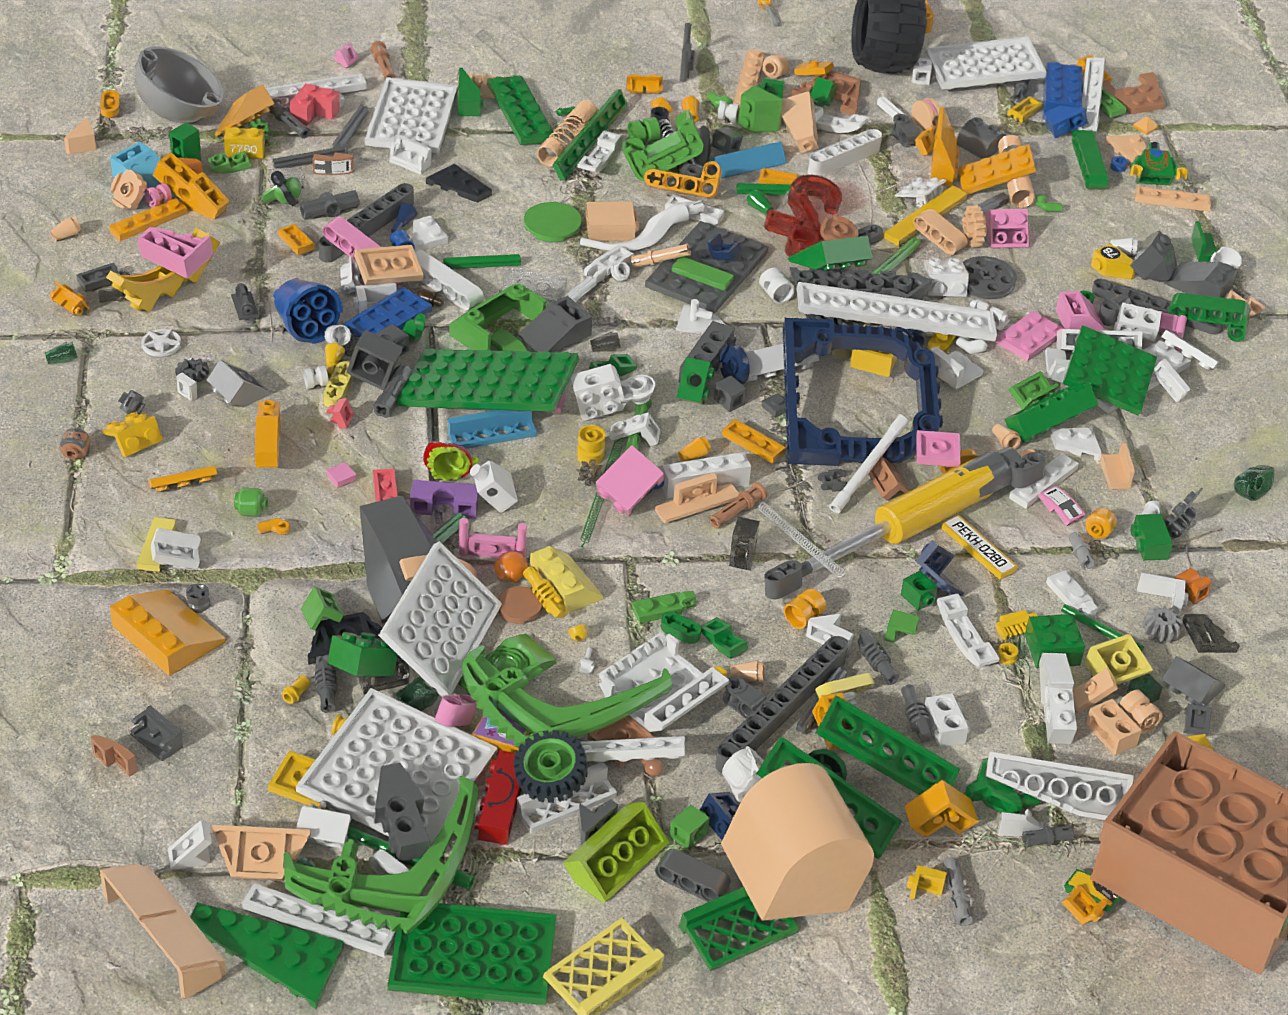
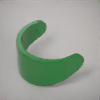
M419 313L414 320L410 319L406 322L402 331L409 335V340L415 342L420 340L425 326V315Z

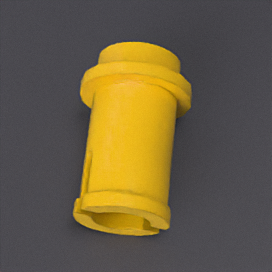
M304 675L299 676L290 686H286L283 689V699L289 704L298 702L300 695L311 686L310 680Z

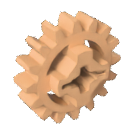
M972 205L966 207V211H964L965 217L962 218V233L966 236L969 246L980 247L985 242L984 236L987 235V220L983 216L981 207Z

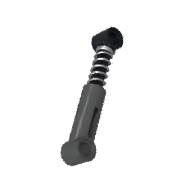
M654 107L651 109L650 118L655 117L657 119L661 137L664 138L675 133L668 119L669 111L664 107ZM694 158L677 165L682 175L697 178L702 176L703 166L697 164ZM693 181L686 184V188L693 190L695 187V182Z

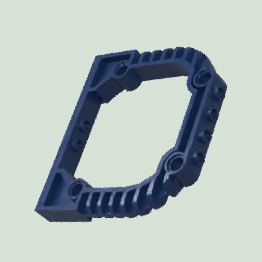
M784 318L782 336L788 464L839 466V461L863 464L882 439L840 436L839 432L834 428L828 427L821 430L806 418L797 417L800 392H796V388L799 387V375H795V363H801L814 353L818 356H827L831 353L832 349L875 350L891 353L904 361L906 374L916 381L918 413L913 418L910 432L901 437H896L882 455L889 462H897L898 464L915 457L917 430L938 432L939 428H942L943 416L939 415L941 398H938L940 382L936 381L939 367L935 365V357L931 350L921 348L917 341L914 343L908 338V334L900 333L893 327L889 329L884 328L883 325L871 327V325L859 326L858 324L849 326L844 323L834 325V320Z

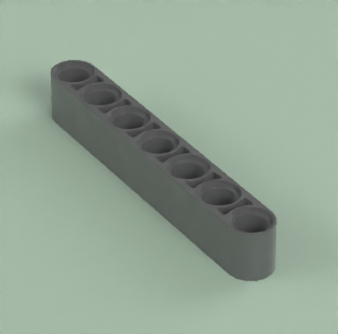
M408 183L396 186L347 221L367 237H370L397 218L401 204L407 203L414 206V187ZM325 236L319 239V259L321 261L333 262L345 254Z

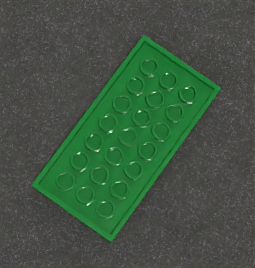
M424 349L396 403L397 406L554 412L579 362L578 353L548 351Z

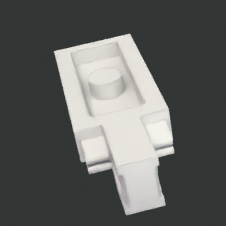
M1066 570L1047 577V585L1065 604L1091 618L1096 617L1098 607L1094 604V600Z

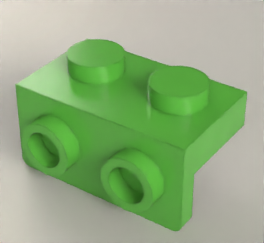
M1040 371L1013 385L1009 392L1020 408L1024 409L1051 395L1060 385L1058 382L1050 385Z

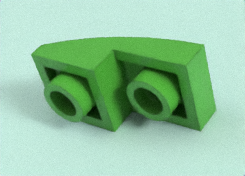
M245 151L236 153L228 158L225 152L207 158L212 172L230 173L251 168Z

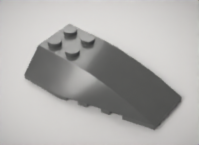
M403 496L362 505L359 508L366 583L381 623L387 622L411 582L405 580L399 561L404 558L427 555L432 546L438 542Z

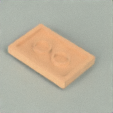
M412 245L355 249L354 256L365 285L419 281L423 279L424 275Z

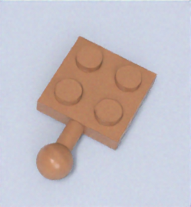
M628 715L606 727L588 733L587 740L604 741L655 737ZM659 758L652 760L638 759L645 765V771L649 776L656 777L663 772L664 765ZM611 760V761L614 762L619 768L629 762V761H624V762H623V761H619V760Z

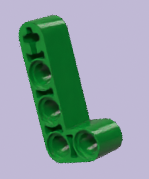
M1176 293L1172 297L1168 310L1169 314L1184 315L1187 317V320L1228 325V337L1235 342L1245 339L1249 325L1250 306L1246 301L1238 299Z

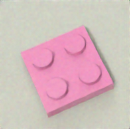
M917 430L916 464L946 467L960 466V433Z

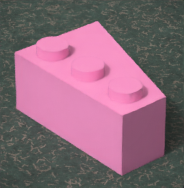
M149 227L137 238L141 257L187 279L214 255L211 239L208 236L197 238L192 237L190 233L179 235L175 234L172 230Z

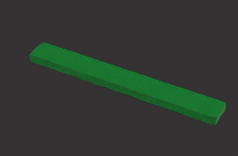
M621 89L613 92L552 164L560 181L565 180L582 158L595 145L603 131L610 127L628 105Z

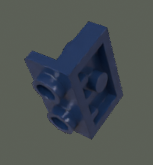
M730 792L709 793L699 809L709 817V826L722 841L740 803Z

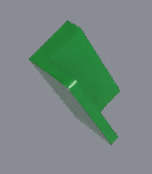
M1195 221L1191 240L1198 262H1210L1214 252H1217L1212 234L1203 233L1200 221Z

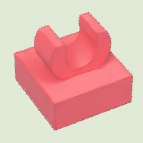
M347 398L339 399L336 405H330L326 411L327 414H333L330 421L337 423L339 429L347 428L354 416Z

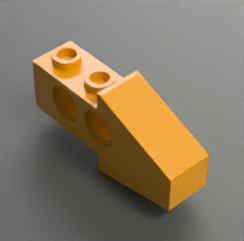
M171 152L158 161L153 177L161 183L168 185L170 190L182 200L181 203L187 209L213 220L226 210L229 200L203 172L196 174Z
M258 401L255 431L256 468H278L281 429L280 401Z

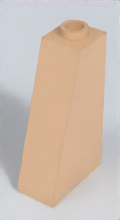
M810 92L784 98L781 119L800 152L804 153L818 149L815 107Z

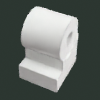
M919 58L913 69L911 83L929 85L932 61L930 59Z

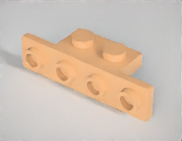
M712 472L675 484L674 500L655 506V511L661 520L667 523L732 502L738 498L739 492L732 483L717 486V476Z

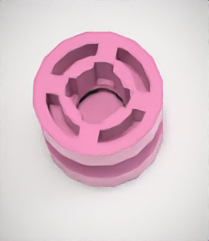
M165 183L157 185L156 188H147L144 193L146 202L150 207L158 206L160 203H165L172 199L171 190Z

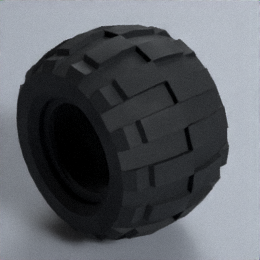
M857 0L851 31L852 55L856 63L873 72L889 74L900 73L903 70L913 68L920 58L926 31L925 0Z

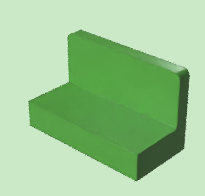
M316 586L313 587L301 608L309 628L314 631L323 616L340 622L344 616L335 595Z

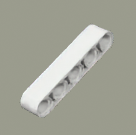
M870 129L810 154L808 174L813 177H821L880 151L882 133L879 130Z
M423 250L415 251L424 275L423 279L420 280L421 282L464 310H469L484 300L483 292L478 286Z

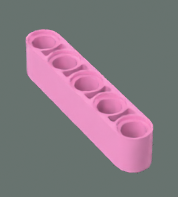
M340 216L326 224L322 230L324 236L348 256H351L355 261V249L381 247ZM396 282V287L402 282Z

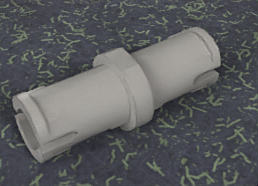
M1076 532L1071 533L1069 541L1073 546L1074 556L1078 558L1082 569H1086V567L1091 569L1095 562L1090 554L1091 549L1089 545L1085 543L1081 532H1078V535Z

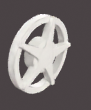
M172 329L148 331L142 338V349L151 356H169L179 350L181 339ZM171 335L174 338H176V340H171L168 337ZM150 337L153 338V341L145 343ZM170 345H176L172 349L164 351L168 349ZM154 347L156 350H160L161 352L153 351L148 348Z

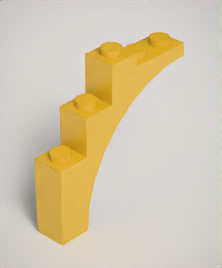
M196 228L192 233V237H210L213 253H215L221 242ZM211 258L188 279L160 265L150 271L136 275H121L110 271L106 278L113 282L111 286L126 294L124 298L131 301V307L138 311L144 309L150 312L160 295L164 297L167 294L173 298L183 281L188 282V280L197 283Z

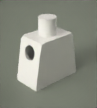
M487 461L482 466L475 464L471 468L470 475L475 479L477 492L500 513L518 501L512 475L509 471L492 461Z

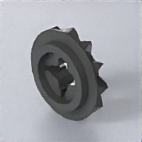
M184 359L183 362L178 363L175 368V374L177 376L180 373H184L194 381L200 382L209 375V368L207 362H203L202 359Z

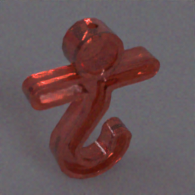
M814 174L802 175L796 178L790 186L787 201L795 216L776 210L767 212L764 228L769 232L787 237L784 251L788 257L821 241H826L820 233L819 215L808 196L820 198L824 203V211L831 215L837 214L842 202V193L839 187L830 179Z

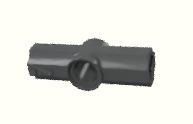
M356 190L336 195L326 192L318 199L302 202L299 204V210L304 220L322 215L335 217L340 211L360 206V200Z

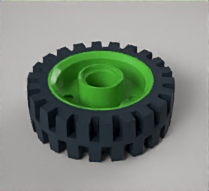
M548 730L543 731V736H540L539 733L533 734L534 740L530 737L525 739V745L520 744L518 747L519 751H516L513 762L517 783L525 795L528 794L529 798L533 800L537 797L538 802L544 803L545 798H547L548 803H554V798H558V801L561 802L564 801V795L569 799L573 796V791L577 793L581 789L580 785L585 784V777L588 775V763L585 750L580 741L576 740V737L573 735L569 737L568 733L564 731L559 735L558 730H553L552 735H549Z

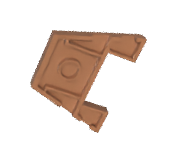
M831 70L825 75H816L812 81L804 82L800 88L797 89L795 87L791 90V96L808 91L811 94L817 77L833 81L837 86L833 98L843 102L840 112L853 115L857 112L860 79Z
M1154 72L1140 74L1138 79L1141 83L1140 86L1125 87L1124 89L1116 90L1108 80L1103 81L1102 87L1126 107V111L1132 115L1164 108L1165 103Z

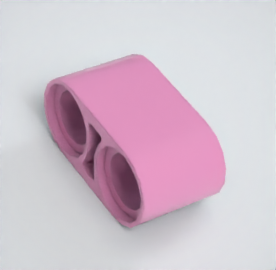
M467 694L445 695L442 697L435 720L448 727L470 725L478 701L473 700L472 696Z

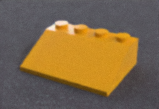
M169 589L128 595L110 606L112 626L169 676L226 642L225 637Z

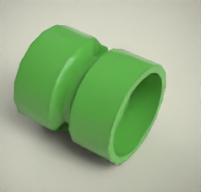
M655 117L646 118L643 121H630L628 123L629 138L638 137L643 143L645 141L648 143L660 139V126Z

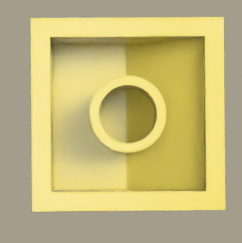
M1130 634L1090 647L1084 661L1093 677L1106 668L1109 669L1116 685L1152 673L1153 671Z

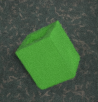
M893 609L888 622L885 641L894 643L898 631L916 635L920 616Z

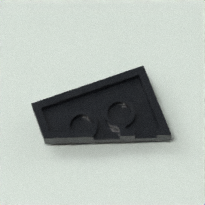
M455 163L426 177V184L430 186L433 184L439 185L440 189L444 191L450 189L457 192L458 196L477 203L492 196L491 188Z

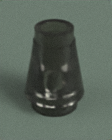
M611 331L594 340H590L592 352L616 351V349L621 348L617 332L612 333Z

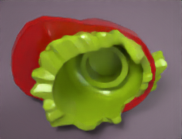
M433 441L428 443L423 454L424 464L430 469L435 480L443 479L444 481L463 478L479 462L477 456L471 457L465 447L455 443L446 444Z

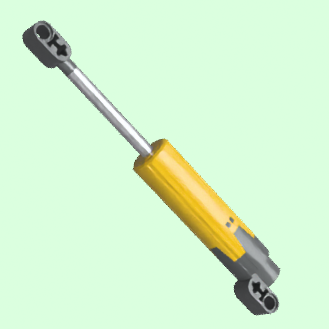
M1009 446L997 452H986L879 506L875 512L876 525L827 549L823 553L835 561L880 537H883L891 544H899L984 500L1010 484L1015 488H1025L1041 480L1045 476L1046 457L1040 452H1031L1021 457L1014 448ZM812 557L802 563L794 560L786 561L768 570L764 574L765 596L769 599H780L802 587V578L824 567L823 564Z

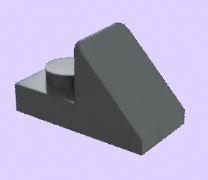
M612 799L606 804L600 805L595 812H592L581 803L579 804L578 822L581 845L618 813V804Z

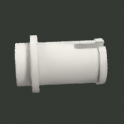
M1149 501L1145 504V509L1141 514H1160L1161 505L1157 501Z

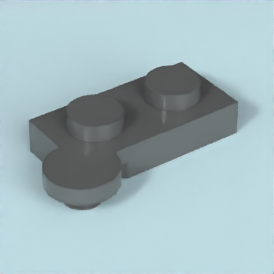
M113 262L76 274L77 282L86 292L112 284L113 282L106 278L110 271L121 275L130 274L125 271H118L117 266Z

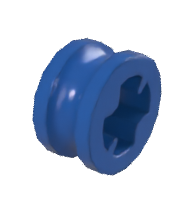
M1115 156L1112 158L1110 168L1115 172H1124L1127 169L1128 160L1121 156Z

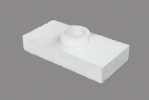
M1166 359L1161 360L1154 368L1153 375L1176 403L1180 402L1191 390Z

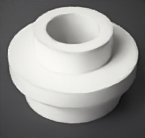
M616 262L611 267V274L617 281H624L629 277L630 268L625 262Z

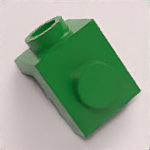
M763 78L762 85L759 84L758 87L779 98H783L785 81Z

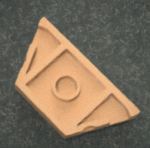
M212 825V831L218 842L231 878L283 881L285 878L283 854L288 852L292 862H295L311 836V831L306 829Z

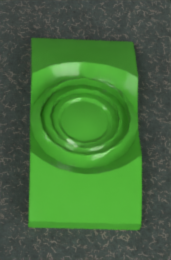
M527 634L506 638L494 651L484 655L499 672L510 667L523 670L536 662L545 671L556 664V659ZM462 675L458 684L472 696L473 692L468 690Z

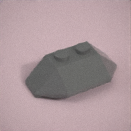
M1157 231L1146 238L1130 264L1143 280L1151 279L1166 282L1177 266L1173 244L1170 238L1161 231Z

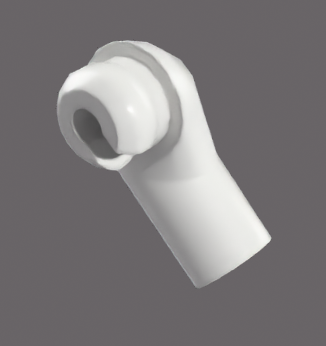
M959 337L956 342L957 346L970 354L984 352L987 349V343L982 339L968 341L963 337Z

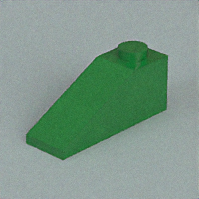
M459 68L458 116L480 117V109H484V98H480L479 88L463 68Z

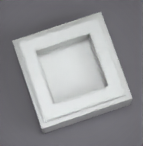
M184 373L177 375L178 392L190 401L197 399L196 381Z

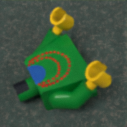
M1158 142L1149 143V149H1144L1142 154L1137 155L1130 165L1131 171L1129 174L1130 176L1133 174L1137 175L1136 184L1170 186L1175 176L1176 180H1180V177L1187 179L1188 169L1179 167L1168 150H1160Z

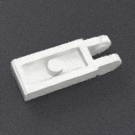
M618 245L589 264L584 269L583 275L596 278V283L601 282L605 276L611 274V267L614 263L625 262L627 264L632 261L631 258L634 254Z

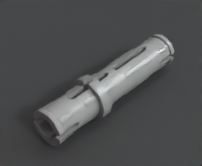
M949 857L943 861L944 871L947 872L946 879L951 896L949 900L950 905L955 911L956 923L960 924V926H967L973 921L969 909L970 898L965 892L958 859Z

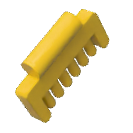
M1025 609L1001 615L999 617L1000 621L996 623L995 628L1001 638L1007 640L1008 636L1012 637L1013 635L1017 636L1018 633L1020 635L1023 632L1025 633L1029 616L1038 615L1035 612L1027 614Z

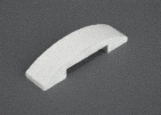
M815 107L816 126L824 131L834 133L852 132L869 121V117L853 114L848 119L824 115L823 108Z
M603 131L597 140L595 149L589 156L582 158L578 163V168L593 172L602 171L613 157L621 135Z
M959 594L938 598L937 603L944 623L964 656L977 667L999 662L1000 658L991 644L983 642L967 617L968 608Z

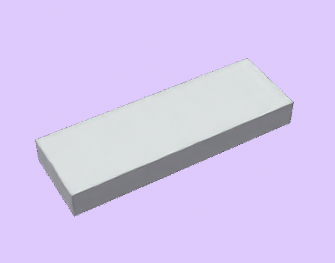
M672 195L665 204V209L679 203L688 205L696 201ZM703 204L704 212L689 216V218L718 226L724 218L725 211Z

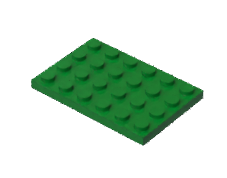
M439 903L430 915L410 933L405 934L401 928L397 930L387 984L388 991L546 1005L548 982L543 975L551 967L556 914ZM400 912V917L407 918L410 912Z

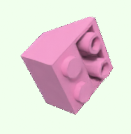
M994 209L984 213L987 220L986 236L990 248L1029 247L1027 209Z
M1068 291L1059 293L1056 312L1064 329L1080 330L1081 326L1084 325L1094 330H1106L1095 306L1081 292Z

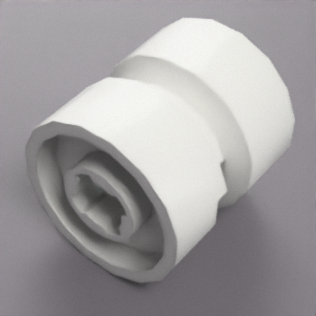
M769 268L760 277V286L776 304H783L792 298L795 292L794 285L779 268Z

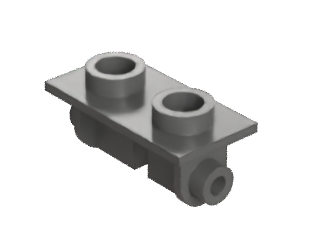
M239 283L235 288L236 294H231L239 321L258 318L259 313L251 291H248L245 284Z

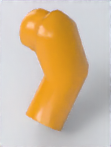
M274 518L257 523V528L260 534L272 531L285 535L290 531V524L286 520Z

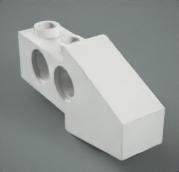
M1042 653L1039 662L1041 706L1044 707L1047 741L1054 744H1071L1077 727L1072 692L1074 681L1067 656L1063 653Z

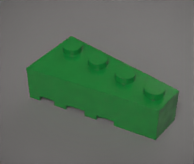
M1090 382L1062 388L1004 420L1007 427L1018 432L1021 440L1025 443L1035 438L1034 435L1046 433L1050 430V427L1061 425L1065 420L1076 417L1080 413L1099 404Z

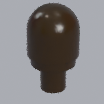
M421 289L417 293V296L432 304V307L434 305L442 307L444 304V299L438 298L437 294L431 290Z

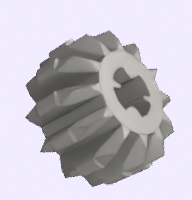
M1156 606L1154 609H1149L1143 621L1145 635H1151V640L1158 639L1160 643L1163 640L1168 643L1172 639L1176 640L1183 627V621L1180 618L1181 614L1175 613L1174 609H1167L1166 606L1163 608Z

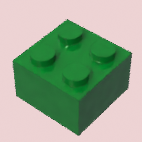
M1073 614L1029 616L1025 638L1036 669L1039 668L1042 653H1063L1067 656L1069 666L1081 665L1085 645Z
M343 632L342 636L332 635L328 664L355 676H394L398 654L383 639H376V635L372 633L362 632L361 636H357L354 633Z

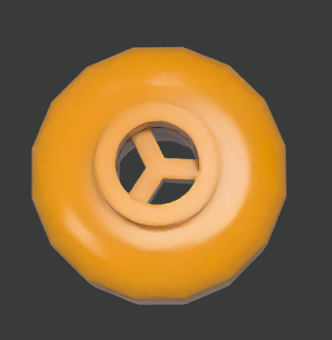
M1103 507L1095 509L1085 521L1086 531L1095 539L1107 538L1117 526L1115 514Z

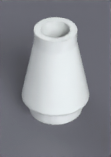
M1134 237L1117 240L1111 239L1110 243L1126 255L1132 256L1137 254L1138 239H1134Z

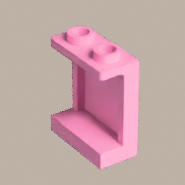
M631 445L596 481L597 493L606 500L608 498L614 503L613 507L620 514L625 513L629 516L632 513V508L656 484L659 486L664 481V473Z

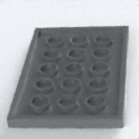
M700 221L678 246L688 243L690 248H687V250L691 249V255L684 257L734 275L731 284L723 291L672 272V265L678 260V258L663 261L646 279L645 287L690 305L693 299L699 300V308L715 314L766 256L769 246ZM716 233H720L723 243L739 242L741 250L735 255L734 259L729 261L712 259L707 242Z

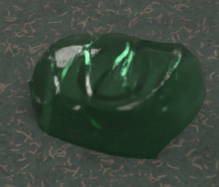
M1256 465V467L1247 469L1235 478L1233 484L1235 492L1250 501L1260 499L1273 485L1274 467Z

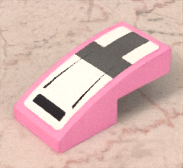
M1056 485L1038 495L1050 513L1055 510L1066 526L1085 515L1080 506Z

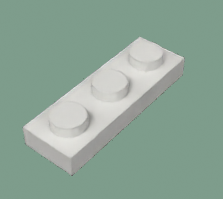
M1165 330L1162 338L1166 339L1164 341L1165 344L1172 348L1179 347L1183 350L1181 352L1183 355L1190 359L1193 357L1200 360L1198 364L1208 370L1210 367L1215 369L1220 362L1169 330Z

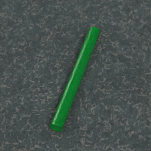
M1064 604L1061 612L1064 614H1073L1077 621L1111 639L1124 636L1067 604ZM1135 641V643L1142 652L1144 650V646Z

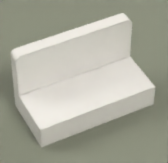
M303 806L296 829L311 831V836L306 843L343 849L344 842L349 841L347 833L351 816L349 814Z

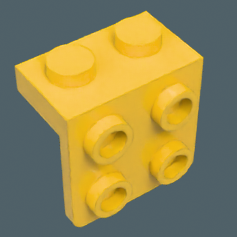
M137 412L127 414L124 416V420L109 422L106 424V428L101 430L103 435L115 436L123 457H127L163 440L155 416L146 415L145 413L137 414Z

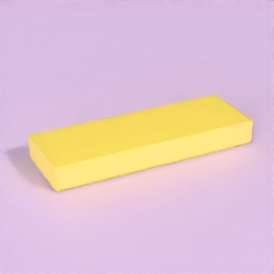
M153 518L137 562V569L160 572L162 564L153 562L151 543L157 528L175 531V519Z

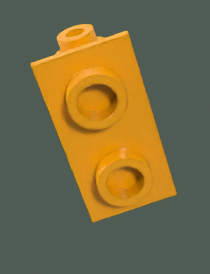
M627 75L626 91H630V93H643V87H646V93L659 94V92L663 91V76Z
M54 282L58 288L50 293L53 302L64 307L73 315H81L84 308L88 311L91 310L86 304L87 299L82 294H75L66 284L62 286L58 282Z

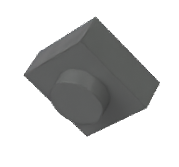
M779 393L762 400V407L774 418L786 413L785 398Z

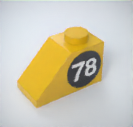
M1110 243L1094 250L1091 267L1103 276L1129 280L1134 279L1135 271L1130 266L1133 259Z

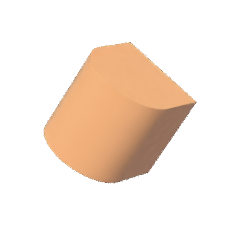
M800 763L783 767L758 781L742 799L721 843L761 920L848 911L874 861L872 847L827 771L821 766L811 763Z

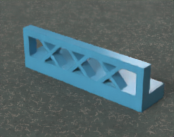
M493 410L448 418V436L451 443L459 444L466 449L537 436V431L532 422V411ZM528 426L529 430L521 431L518 429L519 427ZM504 430L507 431L508 434L502 435L498 433V431ZM479 434L488 435V437L486 438H480L477 436ZM462 437L468 439L467 441L457 442L456 440L457 438Z

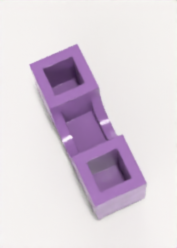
M413 480L410 506L416 514L432 515L433 509L436 506L446 504L454 508V515L461 513L468 519H476L479 503V493L477 492L476 485Z

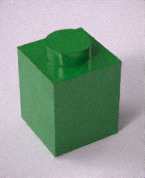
M820 77L816 78L810 94L814 105L819 107L824 105L830 106L837 87L833 81Z

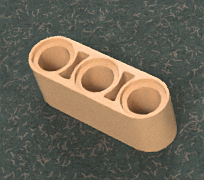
M933 209L924 211L914 219L915 228L949 255L955 254L967 245L968 241L964 233Z

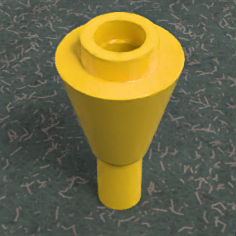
M330 343L325 346L328 378H331L336 365L345 354V349L338 343Z

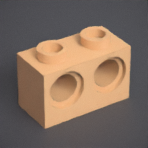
M1113 699L1096 705L1089 710L1086 725L1114 755L1137 746L1141 729Z

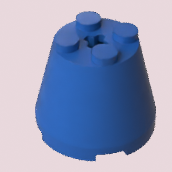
M294 278L283 283L273 294L275 308L288 333L301 342L316 344L324 341L326 329L329 326L337 325L340 313H343L342 301L339 295L324 284Z

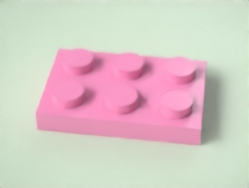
M1032 311L999 334L996 338V343L1024 360L1029 361L1057 340V330L1064 328Z

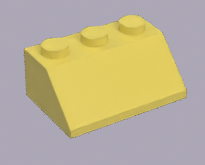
M552 546L530 553V566H534L543 579L551 582L562 597V602L569 613L603 600V595L569 554Z

